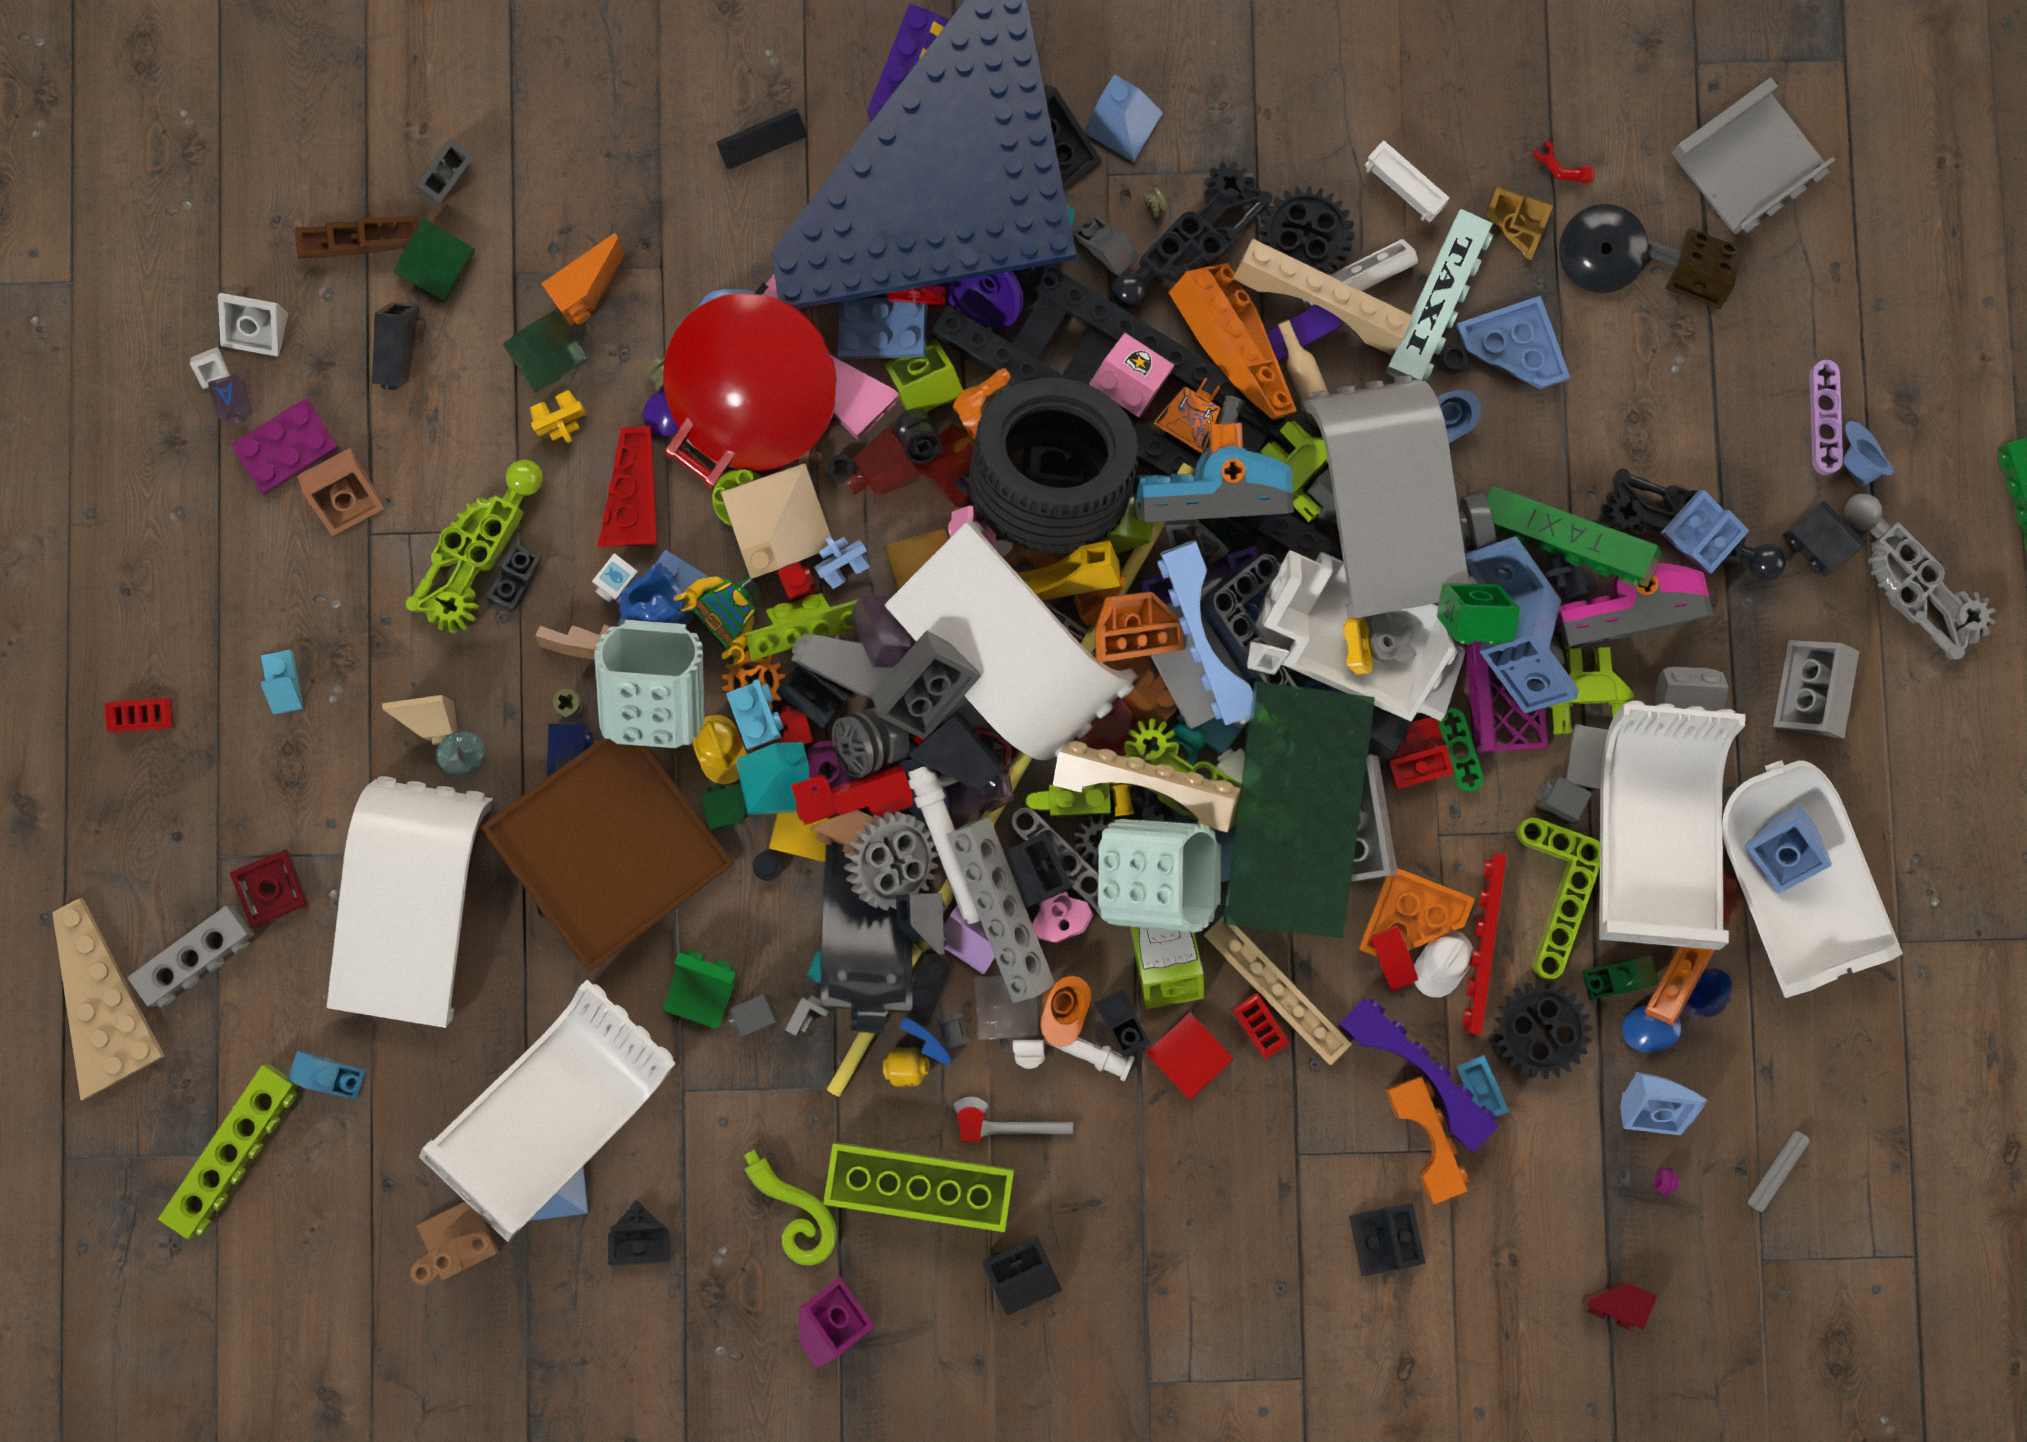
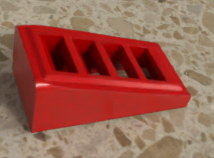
M171 698L106 702L105 719L107 732L118 734L173 728ZM155 706H160L161 722H156ZM143 707H147L148 723L143 721ZM133 708L135 724H131L130 709ZM118 710H121L122 725H119Z
M1254 993L1231 1009L1264 1060L1289 1044V1041L1258 993ZM1257 1005L1259 1010L1245 1018L1243 1013ZM1261 1015L1265 1017L1266 1020L1254 1028H1251L1249 1023ZM1270 1025L1272 1030L1258 1039L1256 1033ZM1277 1035L1279 1040L1265 1049L1262 1043Z

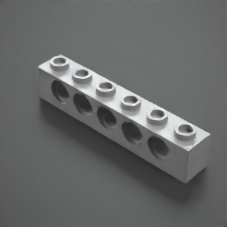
M990 817L968 823L948 833L947 837L1013 1003L1037 997L1053 987L1055 982Z

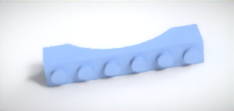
M1192 540L1161 552L1162 560L1157 563L1163 579L1170 578L1173 588L1168 590L1174 607L1180 605L1184 617L1179 618V622L1184 635L1191 634L1194 645L1189 648L1195 664L1201 662L1205 673L1201 674L1200 678L1205 691L1212 690L1215 702L1210 704L1216 720L1222 718L1224 724L1228 725L1260 713L1249 683L1234 674L1217 658L1205 637L1201 622L1200 597L1207 569L1196 541Z

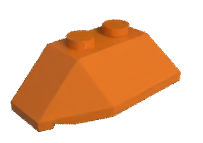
M1152 592L1106 597L1094 627L1097 662L1184 650L1183 630L1179 622L1180 617L1177 614H1173L1169 607Z

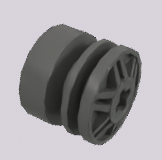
M1477 493L1461 497L1459 518L1464 552L1466 553V546L1472 552L1495 544L1494 522L1484 494Z
M875 707L864 710L862 713L858 712L837 719L833 725L832 742L836 757L841 767L851 777L856 779L878 772L880 769L883 770L898 765L908 758L910 749L908 732L879 717Z

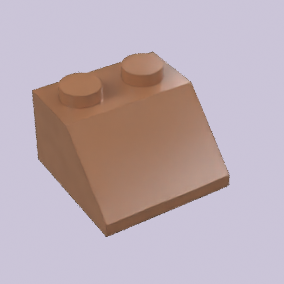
M351 448L298 475L302 493L331 536L384 509L369 477Z

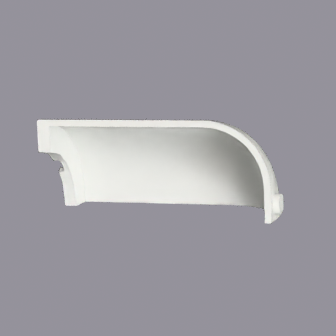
M1780 760L1764 766L1766 769L1765 773L1742 783L1733 792L1726 804L1722 820L1723 840L1784 997L1787 998L1808 992L1838 979L1837 976L1848 973V968H1851L1852 973L1891 961L1902 955V950L1845 807L1826 775L1816 766L1806 761H1795L1784 765L1783 761ZM1800 804L1816 825L1832 865L1779 893L1745 848V844L1774 817Z

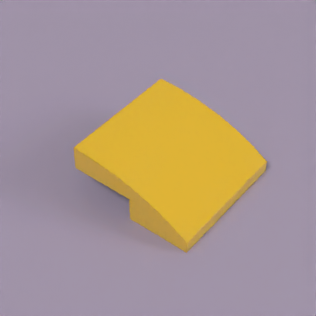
M797 812L777 813L769 849L824 862L825 843L815 839L817 833L810 831L813 824L824 821L827 818L804 826L803 820H799Z

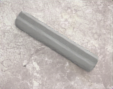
M1797 1131L1792 1134L1748 1200V1204L1759 1212L1765 1210L1809 1144L1810 1139Z

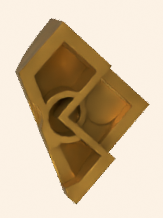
M1497 186L1486 216L1504 232V235L1521 250L1527 259L1532 260L1554 205Z

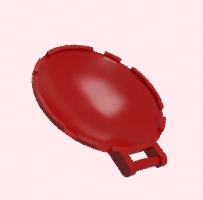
M746 292L720 296L704 303L691 312L671 338L664 360L663 385L665 397L671 415L679 428L664 454L670 459L675 458L702 478L705 481L704 484L712 490L728 467L750 471L769 470L787 465L808 452L827 429L836 405L837 376L834 361L830 357L828 349L823 342L825 340L816 326L799 310L780 299L769 295L749 294ZM685 441L717 464L713 471L681 449Z

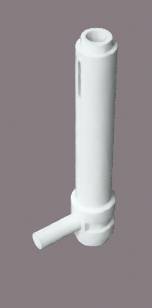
M926 765L908 772L910 789L915 791L916 797H914L917 808H921L963 920L967 919L968 924L980 921L947 837V834L955 829L943 800L945 794L942 788L959 781L945 774L938 777L936 770L932 771V768Z

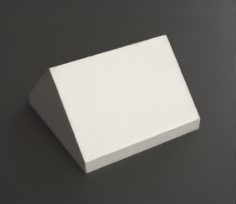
M219 293L218 310L221 346L279 356L288 313L278 303Z

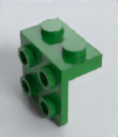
M690 949L687 950L686 954L678 952L674 963L677 965L663 1004L664 1010L711 1028H718L722 1022L739 973L732 971L733 964L716 959L715 964L704 961L705 955Z

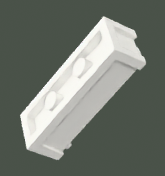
M1384 140L1368 157V161L1365 164L1366 172H1374L1423 215L1422 221L1426 219L1430 223L1446 206L1449 197Z

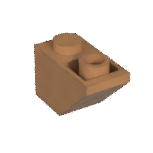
M855 810L813 824L810 831L817 833L815 839L830 846L833 841L844 846L843 852L850 853L854 851V848L848 844L849 841L857 842L859 839L855 831L864 833L866 830L863 822L874 825L872 816Z

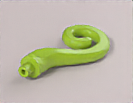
M755 1150L746 1153L744 1157L749 1166L744 1168L752 1183L767 1196L806 1210L816 1219L820 1227L821 1240L814 1249L805 1251L796 1246L794 1242L795 1235L803 1232L807 1237H813L816 1234V1228L807 1219L791 1221L782 1233V1246L787 1256L801 1265L812 1266L825 1261L832 1254L837 1240L836 1224L828 1208L813 1195L781 1181L773 1172L765 1157L759 1159Z

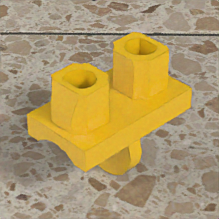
M569 390L555 397L561 408L556 412L550 414L545 402L530 407L533 419L531 425L537 435L540 437L550 432L549 434L553 441L563 436L566 443L573 441L570 433L580 429L575 420L587 415L580 401L577 402Z

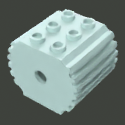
M625 620V623L619 627H610L607 630V634H602L600 637V642H597L594 653L599 726L604 738L611 739L616 744L667 748L690 745L694 741V737H698L700 734V729L703 728L705 721L703 650L698 635L687 631L686 624Z
M1129 819L1115 820V823H1110L1108 828L1104 829L1102 840L1099 844L1098 907L1101 910V918L1104 921L1120 926L1200 932L1208 926V922H1212L1214 911L1217 905L1220 904L1221 844L1217 843L1213 829L1202 824Z

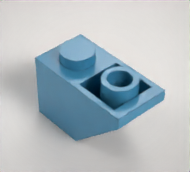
M297 1051L287 1080L307 1089L356 1100L366 1071L329 1058Z

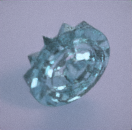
M459 731L452 733L444 738L438 746L436 754L438 764L447 774L452 773L457 777L463 773L471 774V770L476 766L480 767V761L482 757H485L484 745L480 738L471 732ZM458 746L465 752V761L457 757Z

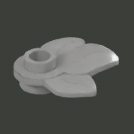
M1385 613L1372 615L1369 621V628L1372 633L1370 638L1372 656L1380 661L1392 658L1401 663L1411 661L1417 655L1415 649L1409 644L1414 634L1412 624L1403 618L1391 621Z

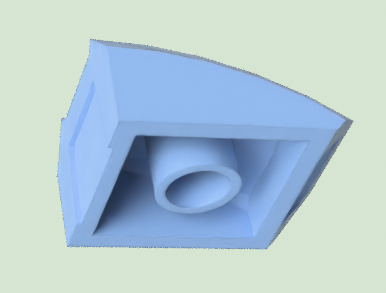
M1636 1072L1626 1091L1622 1093L1620 1111L1623 1129L1681 1136L1693 1123L1708 1100L1691 1089L1666 1078Z

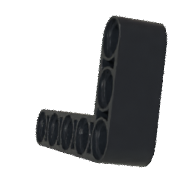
M1264 554L1245 560L1200 598V611L1268 713L1274 717H1283L1299 713L1304 705V698L1283 665L1279 667L1275 675L1268 673L1270 677L1269 683L1266 679L1267 673L1249 669L1247 666L1251 642L1269 645L1243 607L1248 600L1272 582L1279 573L1278 561L1274 556ZM1258 565L1262 569V575L1259 573ZM1237 582L1241 585V592L1237 587ZM1216 599L1220 602V609L1216 605ZM1233 623L1236 625L1237 633L1233 630ZM1283 697L1286 700V708L1283 705Z

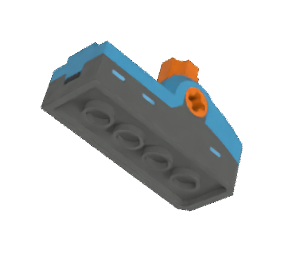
M1242 423L1209 424L1210 448L1198 460L1195 475H1189L1188 473L1171 474V478L1167 475L1135 477L1136 482L1133 483L1135 518L1143 522L1293 513L1292 467L1263 454L1245 450L1242 443Z

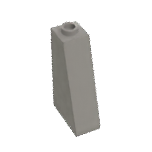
M804 633L802 637L796 640L792 648L794 655L791 660L873 702L871 694L907 652Z

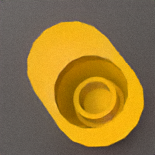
M716 714L705 717L704 726L700 729V734L698 737H694L692 742L700 766L706 777L713 782L719 784L734 783L740 779L736 760L747 755L739 731L733 721L726 716Z

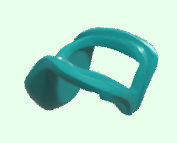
M1185 721L1179 722L1171 729L1174 730L1175 735L1168 738L1167 742L1174 741L1183 745L1188 752L1187 762L1195 765L1198 755L1206 743V736L1199 726L1189 730ZM1157 741L1151 748L1150 752L1153 749L1159 750L1160 746L1156 744Z

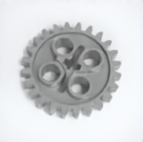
M898 811L894 815L885 812L883 819L874 815V825L863 822L866 831L864 833L855 831L856 836L859 838L858 841H849L848 843L854 848V851L845 854L847 858L852 859V863L844 866V869L853 873L846 879L854 884L851 890L860 894L859 899L868 902L869 905L875 908L879 906L884 910H888L890 906L896 909V895L919 894L918 890L920 888L928 891L929 888L925 884L926 879L934 880L935 878L929 872L930 869L938 868V865L932 862V858L939 856V854L931 850L935 846L933 839L929 838L931 833L928 829L924 828V822L915 820L916 817L909 814L905 816V814ZM903 836V842L898 846V840ZM877 848V850H878V851H877V854H876V856L872 859V858H871L872 852L874 851V849ZM912 863L911 870L906 873L908 865ZM886 875V881L881 886V879Z

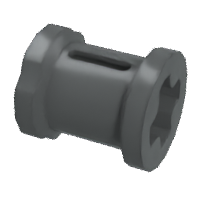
M963 1013L938 1020L939 1025H942L947 1041L945 1044L946 1049L972 1042L971 1037H967L962 1021L964 1018Z

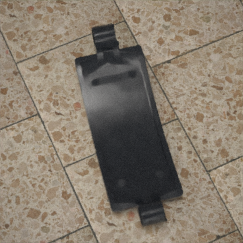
M868 806L858 809L865 814L874 816ZM898 811L905 814V816L909 814L915 817L910 811ZM903 836L899 838L898 846L903 842ZM833 841L831 846L825 844L821 919L820 1004L825 1008L851 1009L852 1032L883 1034L885 1011L909 1013L912 1009L913 941L897 926L896 909L890 906L888 910H884L879 906L875 908L869 905L868 902L859 899L860 894L851 890L854 884L847 881L846 878L853 872L844 869V866L852 863V859L845 856L846 853L842 851L843 845ZM877 848L874 849V851L872 852V855H871V858H872V859H873V858L876 856V854H877V851H878ZM912 863L908 865L906 873L911 870ZM886 875L881 879V886L886 881Z

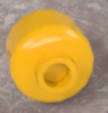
M917 1047L893 1048L888 1056H885L883 1059L884 1077L886 1080H890V1083L895 1087L918 1086L922 1083L924 1075L929 1073L928 1057H923L921 1050Z

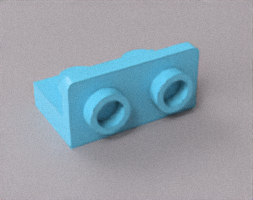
M757 679L752 684L726 693L747 750L782 738L779 730L784 729L779 713H772L769 702L774 700L768 684L762 685L760 680Z

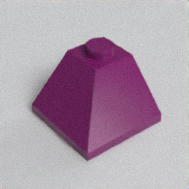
M841 1277L835 1279L798 1308L799 1344L816 1369L838 1357L874 1328V1325Z

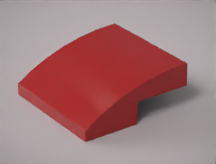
M1427 716L1410 721L1411 725L1396 752L1387 762L1397 790L1454 773L1448 748L1443 742L1437 719Z
M1190 1012L1146 1052L1190 1101L1234 1060Z

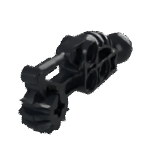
M1224 162L1220 163L1219 170L1211 168L1209 171L1210 177L1205 178L1204 185L1209 187L1203 194L1208 204L1199 213L1189 211L1182 214L1141 257L1139 262L1141 267L1135 273L1126 272L1115 278L1112 283L1111 294L1116 304L1125 309L1138 308L1145 302L1148 296L1147 285L1153 278L1157 282L1160 280L1165 282L1167 279L1176 284L1186 271L1210 267L1218 262L1235 243L1242 229L1248 223H1251L1267 206H1270L1272 202L1271 193L1268 191L1262 192L1260 189L1255 188L1254 178L1244 177L1247 168L1243 167L1239 171L1236 170V162H1232L1230 168ZM1230 183L1234 186L1233 189H1224V185L1228 186ZM1251 205L1232 228L1212 227L1226 211ZM1184 223H1191L1196 227L1197 231L1192 234L1186 233L1182 229V225ZM1205 243H1213L1216 245L1218 252L1208 253L1203 245ZM1164 244H1172L1177 252L1175 254H1167L1163 251L1162 246Z
M1622 468L1613 476L1614 491L1606 496L1608 504L1601 505L1600 510L1605 515L1601 516L1599 520L1601 523H1609L1608 528L1633 537L1634 533L1643 535L1648 528L1662 532L1685 506V501H1690L1698 491H1690L1675 485H1670L1666 488L1651 483L1647 479L1632 475L1627 469ZM1633 488L1662 495L1670 512L1649 506ZM1626 506L1627 517H1629L1627 520L1623 519L1624 514L1621 512ZM1743 537L1720 563V565L1732 568L1738 562L1746 564L1753 576L1759 580L1770 581L1782 575L1786 567V557L1782 549L1774 544H1762L1755 548L1745 546L1746 537ZM1666 539L1667 544H1668L1671 548L1677 550V549Z

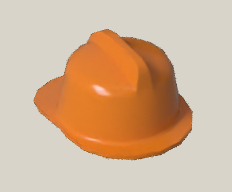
M1063 977L1043 994V1012L1040 1025L1044 1038L1053 1046L1065 1047L1071 1045L1078 1038L1082 1030L1091 1001V991L1086 981L1080 977Z

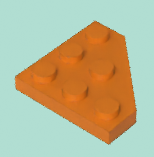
M1397 868L1398 875L1387 876L1384 879L1358 950L1377 957L1368 937L1395 925L1399 927L1408 951L1465 927L1475 898Z

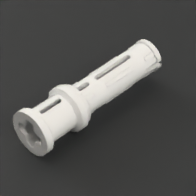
M1079 1037L1071 1045L1056 1047L1095 1064V1068L1098 1071L1104 1069L1120 1076V1080L1124 1082L1135 1058L1131 1055L1123 1057L1122 1054L1112 1051L1108 1045L1102 1048ZM1044 1038V1043H1045V1044H1048V1045H1050V1046H1053V1045H1051L1050 1043H1048V1042L1046 1041V1039Z

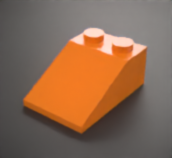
M615 233L541 283L570 326L575 323L577 325L582 324L591 317V312L596 309L626 255Z

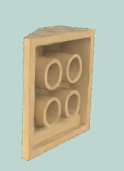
M805 463L721 492L751 579L816 555L820 550L828 546L824 538L829 536L830 532Z

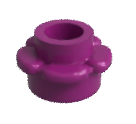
M1659 1168L1654 1178L1655 1192L1663 1193L1664 1197H1668L1670 1192L1675 1193L1679 1186V1176L1675 1174L1673 1168Z

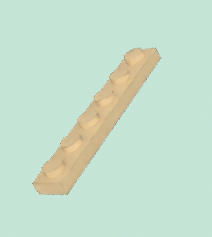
M1225 914L1203 935L1329 1065H1332L1352 1045Z

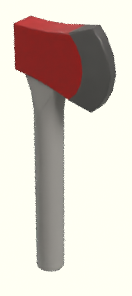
M964 1097L954 1104L960 1126L961 1142H981V1137L995 1134H1073V1122L985 1121L983 1119L988 1104L977 1097Z

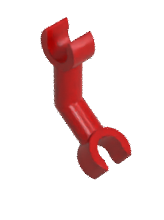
M1546 140L1544 146L1548 150V154L1541 155L1534 148V158L1539 162H1544L1557 180L1593 183L1595 167L1563 168L1552 154L1553 145Z

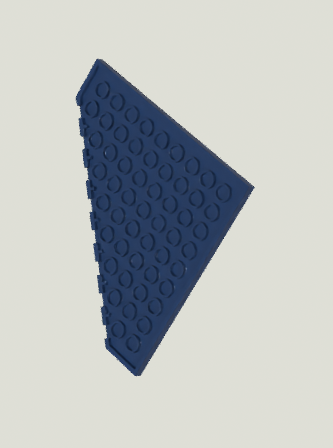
M965 0L771 251L778 299L796 309L1077 260L1027 0Z

